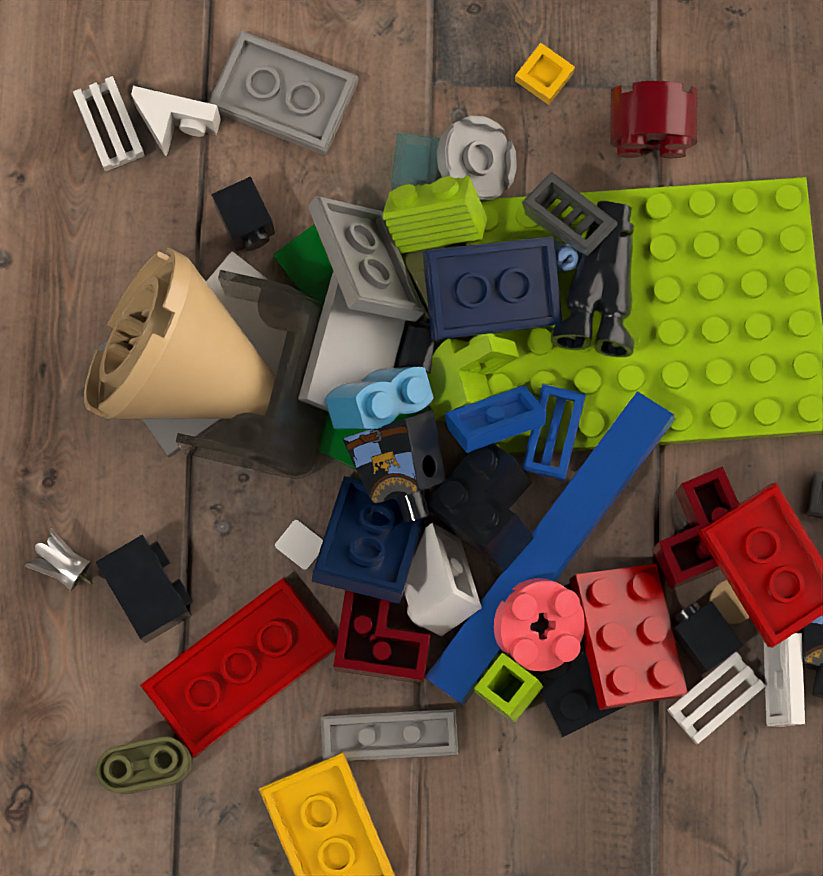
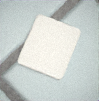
M294 520L275 543V547L302 569L306 570L318 556L323 539L298 520Z

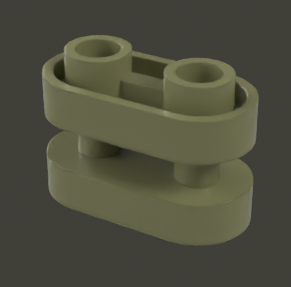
M159 737L116 746L106 750L98 759L96 775L99 783L108 791L119 794H132L182 782L191 772L193 759L187 747L180 741L170 737Z

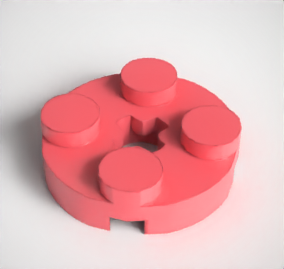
M543 578L525 580L512 588L515 591L509 595L506 602L501 601L494 618L495 639L501 650L517 664L532 671L555 669L564 662L574 660L580 652V642L582 641L585 629L584 612L577 594L557 582ZM540 613H544V618L548 620V627L539 636L538 632L531 630L530 626L531 623L538 621Z

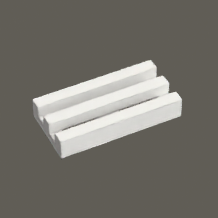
M113 76L106 78V82L100 85L97 82L89 85L90 88L82 91L78 89L73 91L105 172L145 156ZM111 94L133 150L125 153L102 95ZM94 99L117 154L114 158L109 159L87 105L89 100Z
M794 633L773 648L767 647L764 642L766 724L771 727L805 724L802 633Z
M737 651L688 691V694L682 696L667 709L696 745L766 686L761 679H758L753 674L754 671L749 665L747 666L741 660L742 657ZM734 666L739 673L689 716L685 717L681 710ZM746 680L750 685L747 690L699 731L694 728L693 724Z

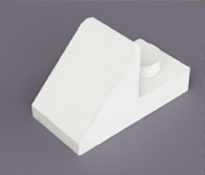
M133 86L131 95L135 106L165 156L168 154L175 126H178L182 132L192 136L202 137L205 133L217 135L221 121L217 105Z

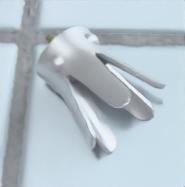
M50 528L52 537H49L47 541L49 547L43 543L35 545V551L44 559L35 558L32 563L24 565L29 569L59 580L70 591L78 585L81 579L89 585L93 584L91 580L84 576L91 562L75 554L52 528Z

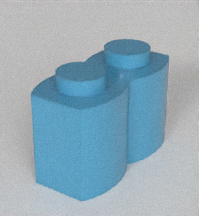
M400 367L378 369L368 374L361 382L342 384L334 388L326 396L325 401L335 429H378L391 423L398 414H410L422 410L434 397L425 368Z

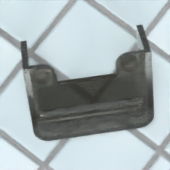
M220 270L218 280L226 296L258 303V312L262 321L271 328L287 332L266 416L254 413L236 415L228 422L222 443L181 433L177 434L176 443L186 455L290 479L305 478L317 466L329 418V411L298 400L324 302L286 284Z

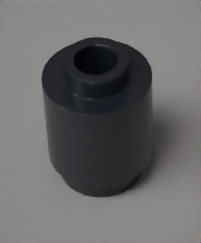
M417 322L416 327H407L396 368L423 367L426 369V373L431 374L432 356L437 348L448 338L433 340L431 338L430 323Z

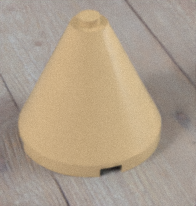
M171 248L166 250L170 257L158 251L146 262L132 280L106 325L113 330L104 352L96 349L84 390L86 409L105 419H261L266 414H273L278 408L283 395L282 391L279 390V379L189 258Z

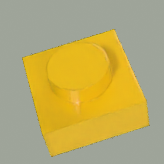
M540 43L515 75V82L550 105L573 75L575 66Z

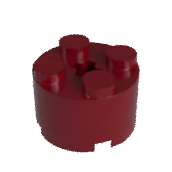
M671 81L634 82L633 91L622 93V85L611 89L610 144L617 147V156L636 158L643 156V150L660 151V157L662 158L685 157L686 149L697 144L698 90L691 86L689 92L686 93L683 92V83Z

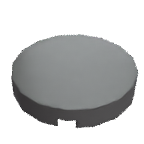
M470 115L450 124L441 135L437 148L438 169L442 178L446 176L463 178L468 175L481 202L490 201L500 196L505 190H508L514 181L517 170L516 150L512 141H507L502 133L505 130L499 123L485 116Z

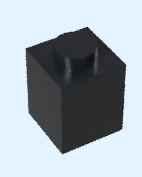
M251 176L211 194L215 208L236 252L244 248L247 251L258 249L268 243L269 237L275 234L273 221Z
M696 601L675 616L679 625L672 629L674 638L701 675L744 646L712 601L703 608Z

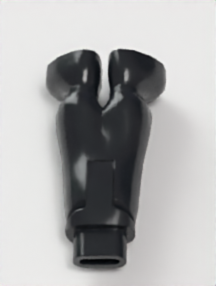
M599 201L597 207L616 220L617 226L588 256L581 252L577 270L566 299L571 315L554 326L551 342L560 348L569 350H584L588 348L592 340L594 312L598 311L601 314V322L595 339L594 349L596 352L609 357H629L634 352L635 342L623 323L632 310V234L635 227L630 223L632 208L625 204ZM593 222L587 229L584 239L586 240L600 225Z

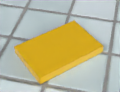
M344 752L259 788L295 876H395Z

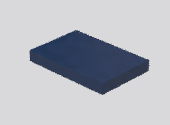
M554 236L422 251L431 338L433 340L553 326L562 322Z
M344 476L313 569L311 582L400 604L425 517L405 523L397 498L374 503L370 500L361 480Z

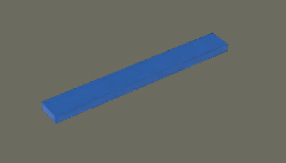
M636 392L532 532V541L505 572L503 571L480 602L482 608L468 618L425 676L428 681L461 705H465L474 693L475 686L503 652L497 644L494 634L495 613L501 601L506 602L509 595L515 591L512 588L525 580L543 578L555 582L674 422L675 417L673 413L640 392Z

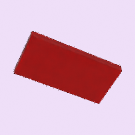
M283 577L148 678L140 686L181 742L187 747L192 757L195 758L336 651V645L285 577Z

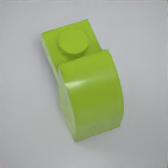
M494 334L478 335L469 342L453 338L445 340L432 356L431 374L427 373L434 397L430 402V406L434 412L435 420L445 422L446 412L491 397L486 375L519 357L515 341L495 337Z
M502 652L475 686L474 692L492 708L515 723L543 688V685L536 677Z

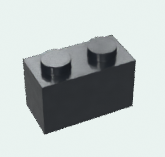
M142 534L96 561L136 633L144 643L151 641L192 616L186 605L193 602L180 578L172 582L164 567L171 563L158 541L150 544Z

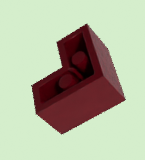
M723 466L681 483L675 492L691 529L664 539L653 548V552L670 590L720 570L697 530L739 504Z
M345 590L333 664L334 670L424 685L431 635L387 628L391 601Z

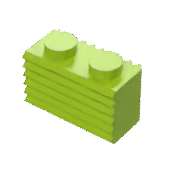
M468 175L463 178L446 176L432 182L430 185L427 183L422 186H414L412 184L401 185L389 192L383 211V220L386 221V227H389V233L392 234V239L395 241L400 254L482 240L487 222L484 208Z

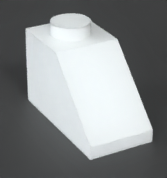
M431 523L425 528L410 567L404 592L408 603L406 610L412 622L418 627H424L443 636L482 607L461 539Z

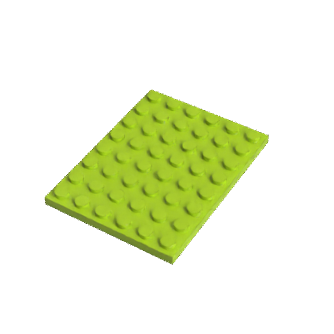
M806 177L581 192L580 194L596 206L599 201H609L625 204L632 208L630 223L635 226L632 234V310L630 315L624 320L623 325L634 339L633 354L629 357L616 358L596 352L594 345L601 322V314L598 311L594 312L591 344L584 350H569L554 345L551 342V334L555 325L487 333L494 334L495 337L515 341L519 355L517 359L486 375L491 396L524 385L538 401L542 384L586 394L572 451L594 450L637 391L674 414V422L657 445L823 434V325ZM527 196L494 198L487 202H481L487 216L483 238L478 241L466 242L465 245L554 236V241L566 242L545 230L525 215L522 201ZM556 199L547 210L551 212L561 200ZM569 206L558 219L562 221L573 208ZM581 214L571 224L570 228L574 230L586 216ZM587 230L581 235V237L585 238ZM577 266L570 271H557L562 321L571 315L566 299ZM548 397L545 409L546 424L541 426L535 454L544 453L557 401L556 397ZM566 400L553 453L563 451L574 406L572 401ZM531 430L495 442L494 444L511 456L525 455Z

